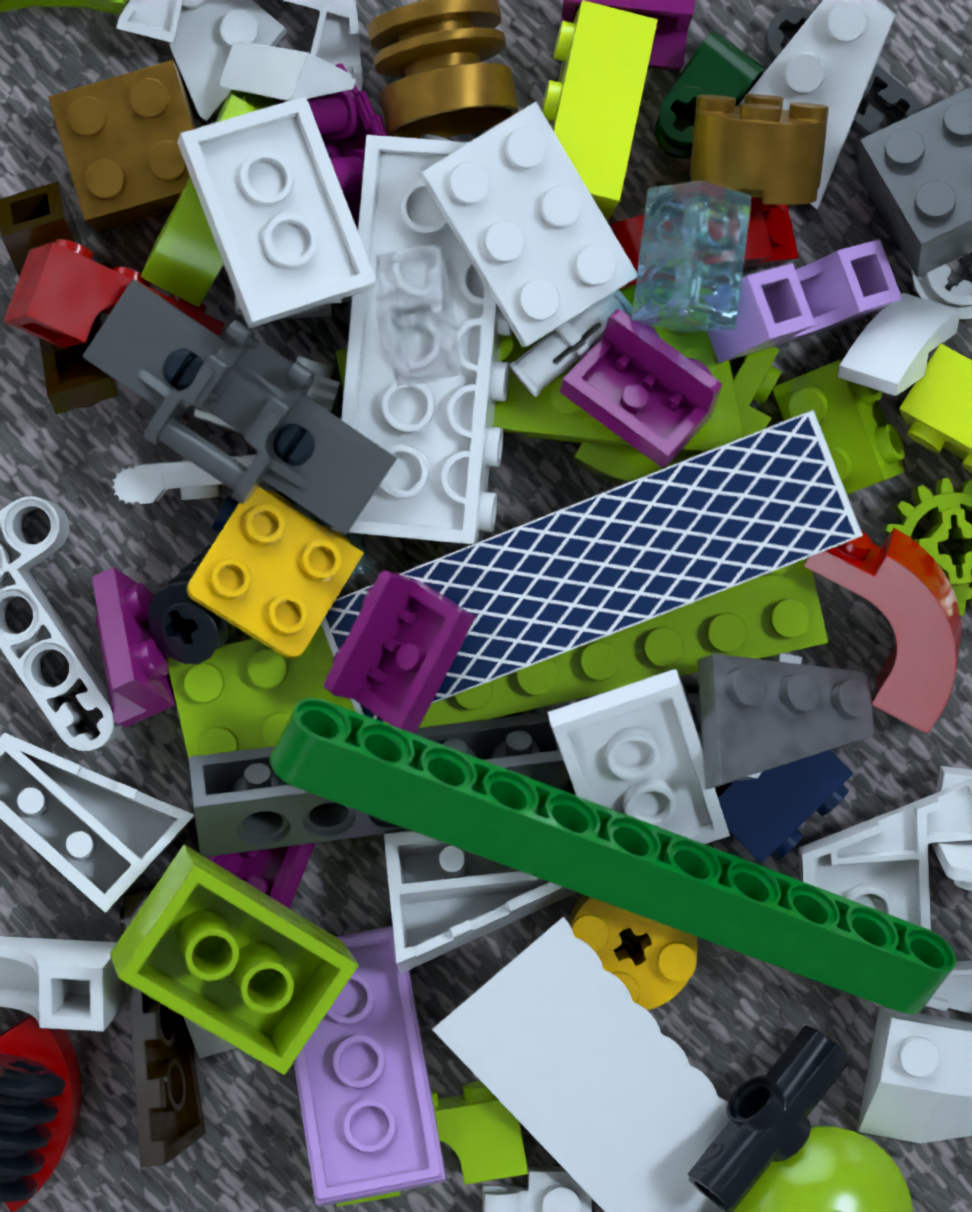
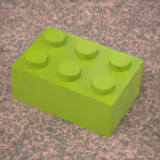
M183 844L110 952L119 979L283 1075L289 1070L359 966L343 941Z

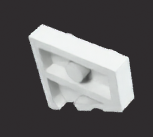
M183 0L174 43L168 42L198 114L208 125L219 114L231 90L222 88L220 86V79L233 43H238L240 40L275 47L287 33L283 25L253 0Z

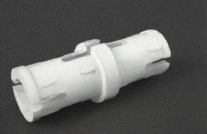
M618 289L549 332L515 362L512 361L508 366L525 388L536 398L541 390L578 359L581 360L603 337L607 320L616 309L622 310L630 317L635 314V310Z

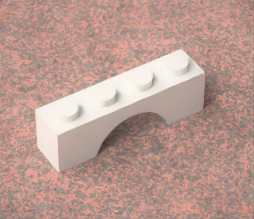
M0 936V1007L13 1008L32 1015L38 1021L40 1028L104 1031L125 1005V982L118 978L110 955L117 942Z

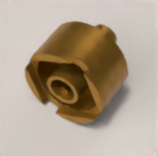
M746 94L744 104L735 106L736 98L698 95L690 165V190L707 197L739 202L741 196L763 198L762 204L793 205L814 203L817 201V192L821 184L829 106L814 103H790L789 110H782L784 98L779 96Z

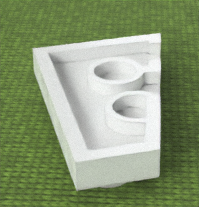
M823 0L748 92V94L783 97L782 110H789L790 103H814L829 106L821 184L817 192V201L810 203L816 209L819 208L829 180L850 132L852 122L896 16L894 12L879 0ZM744 99L740 102L738 106L744 104Z

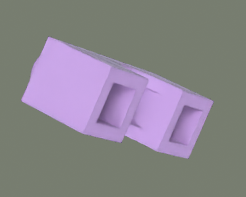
M878 239L835 251L797 269L794 268L793 263L747 275L696 301L718 363H722L850 324L902 300V296L881 240Z

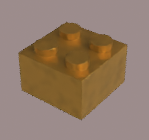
M173 60L48 96L84 221L96 233L173 210L190 178L177 142L181 133L197 129L182 76Z

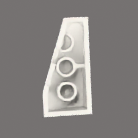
M879 1006L857 1131L915 1143L972 1136V1023L920 1013L910 1015Z

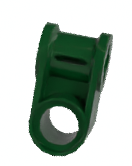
M714 30L710 32L695 51L680 78L660 106L659 117L655 124V137L659 147L666 154L676 159L691 158L694 127L689 126L683 132H680L674 127L676 118L682 120L688 113L695 116L698 95L736 98L735 106H738L745 95L748 94L760 79L765 67Z

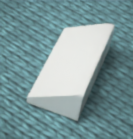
M239 40L238 43H233L220 79V86L231 90L291 101L305 96L308 99L351 90L356 79L352 78V74L310 53Z

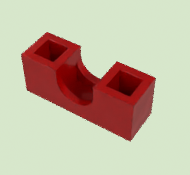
M57 239L55 243L51 242L29 250L3 322L60 348L86 343L96 316L100 312L110 314L132 279H135L214 334L220 336L225 324L205 314L206 306L203 303L197 307L172 293L169 296L150 288V282L141 278V273L118 266L114 267L113 270L92 261L94 254L91 250L65 239Z

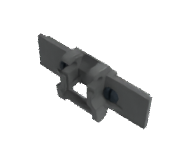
M132 279L82 357L158 408L148 424L143 437L154 445L159 441L163 442L234 491L232 498L242 505L250 499L261 481L264 480L342 534L347 535L398 458L309 397L307 393L315 380V373L299 362H291L257 339L254 332L237 320L233 321L225 333L227 336L225 340L135 279ZM190 404L198 409H206L246 436L244 440L258 451L249 468L177 421L182 418Z

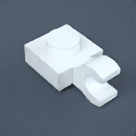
M528 1166L527 1185L482 1184L483 1212H592V1198L563 1167Z

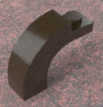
M58 181L0 199L1 238L19 277L30 249L51 242L55 243L57 239L69 240L83 246L72 213ZM100 312L94 319L86 343L60 348L38 338L47 396L56 415L77 408L90 407L100 401L119 396L116 380L82 357L106 321L104 312Z

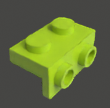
M840 359L774 386L772 390L784 421L812 410L814 411L846 495L904 473L905 469L902 460L905 456V450L896 428L886 422L878 401L881 399L882 392L838 378L839 365L843 360Z

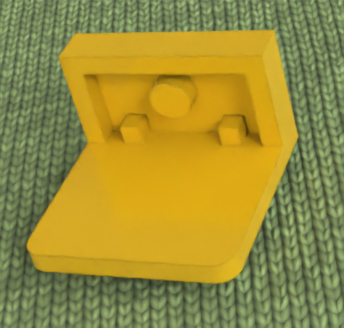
M258 486L250 499L244 505L239 503L190 579L187 585V593L192 600L288 659H295L308 646L364 552L351 545L350 541L340 532L332 531V528L329 526L319 525L297 511L294 505L283 496Z

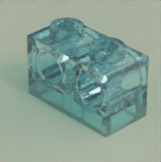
M705 181L648 188L632 321L680 333L736 329L751 195Z

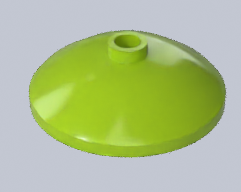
M812 1125L805 1145L787 1160L773 1161L734 1212H913V1205L908 1186L900 1169L893 1159L875 1142L861 1134L838 1126Z

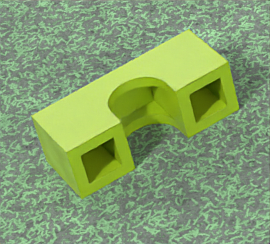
M481 1081L464 1085L462 1087L464 1095L438 1099L437 1091L431 1090L440 1141L449 1145L458 1155L462 1167L464 1185L528 1174L521 1123ZM401 1191L337 1203L336 1205L339 1207L401 1196Z

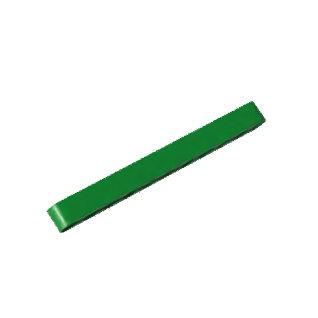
M305 698L297 702L270 756V765L275 774L284 782L296 788L901 1013L910 1015L919 1013L956 967L957 959L954 950L947 941L929 929L326 700Z

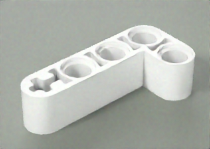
M23 497L0 510V649L60 738L69 747L79 751H92L110 744L119 735L122 726L114 722L107 686L28 571L58 551L65 544L69 534V520L65 511L58 504L39 497ZM43 509L51 521L50 532L42 542L31 544L22 532V523L31 511ZM18 597L26 599L33 610L31 625L21 633L13 631L5 619V611L8 604ZM52 650L61 652L69 663L67 679L59 686L49 684L41 673L42 659ZM84 683L88 689L87 692L75 696L87 711L98 708L101 710L104 718L97 723V728L101 734L98 736L94 731L82 734L77 724L84 717L76 702H66L61 706L57 698L76 691Z

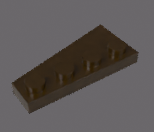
M156 885L142 887L123 895L124 905L120 910V929L122 935ZM129 984L140 1168L166 1165L206 1134L192 1038L184 1016Z

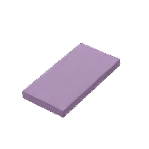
M393 926L337 937L345 943L359 966L294 1061L313 1190L318 1207L447 1182L410 970L400 973L396 964Z

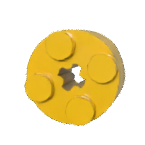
M584 894L579 897L571 911L568 923L572 928L573 935L587 943L595 951L602 962L603 969L618 977L628 989L632 1001L641 1005L646 1010L659 1007L674 998L684 988L696 969L698 941L694 935ZM631 928L636 936L647 933V936L640 941L642 949L640 953L630 956L626 949L617 952L614 950L622 944L619 933L624 929Z

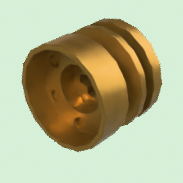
M421 0L392 9L375 17L367 24L371 48L380 50L373 56L375 72L384 76L405 77L387 85L379 92L387 135L389 137L420 139L422 134L435 135L442 138L459 136L493 128L518 113L519 108L511 67L496 63H481L506 49L504 32L495 29V27L501 24L498 0Z

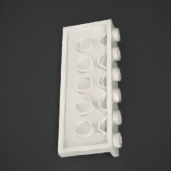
M376 135L366 136L358 233L377 283L370 290L352 295L341 420L398 459L350 529V533L476 544L483 541L484 531L493 532L495 527L497 493L487 492L489 467L500 466L503 449V428L493 427L495 402H505L509 384V363L499 362L502 335L511 336L513 330L419 176V173L465 146L468 142Z

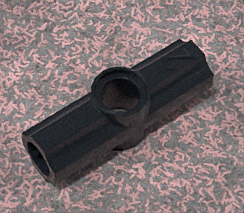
M805 1025L765 1076L752 1077L734 1091L726 1109L730 1121L687 1174L690 1177L688 1180L719 1208L726 1212H734L773 1161L787 1160L805 1145L811 1131L810 1120L807 1117L847 1067V1060L849 1059L847 1054L819 1030Z

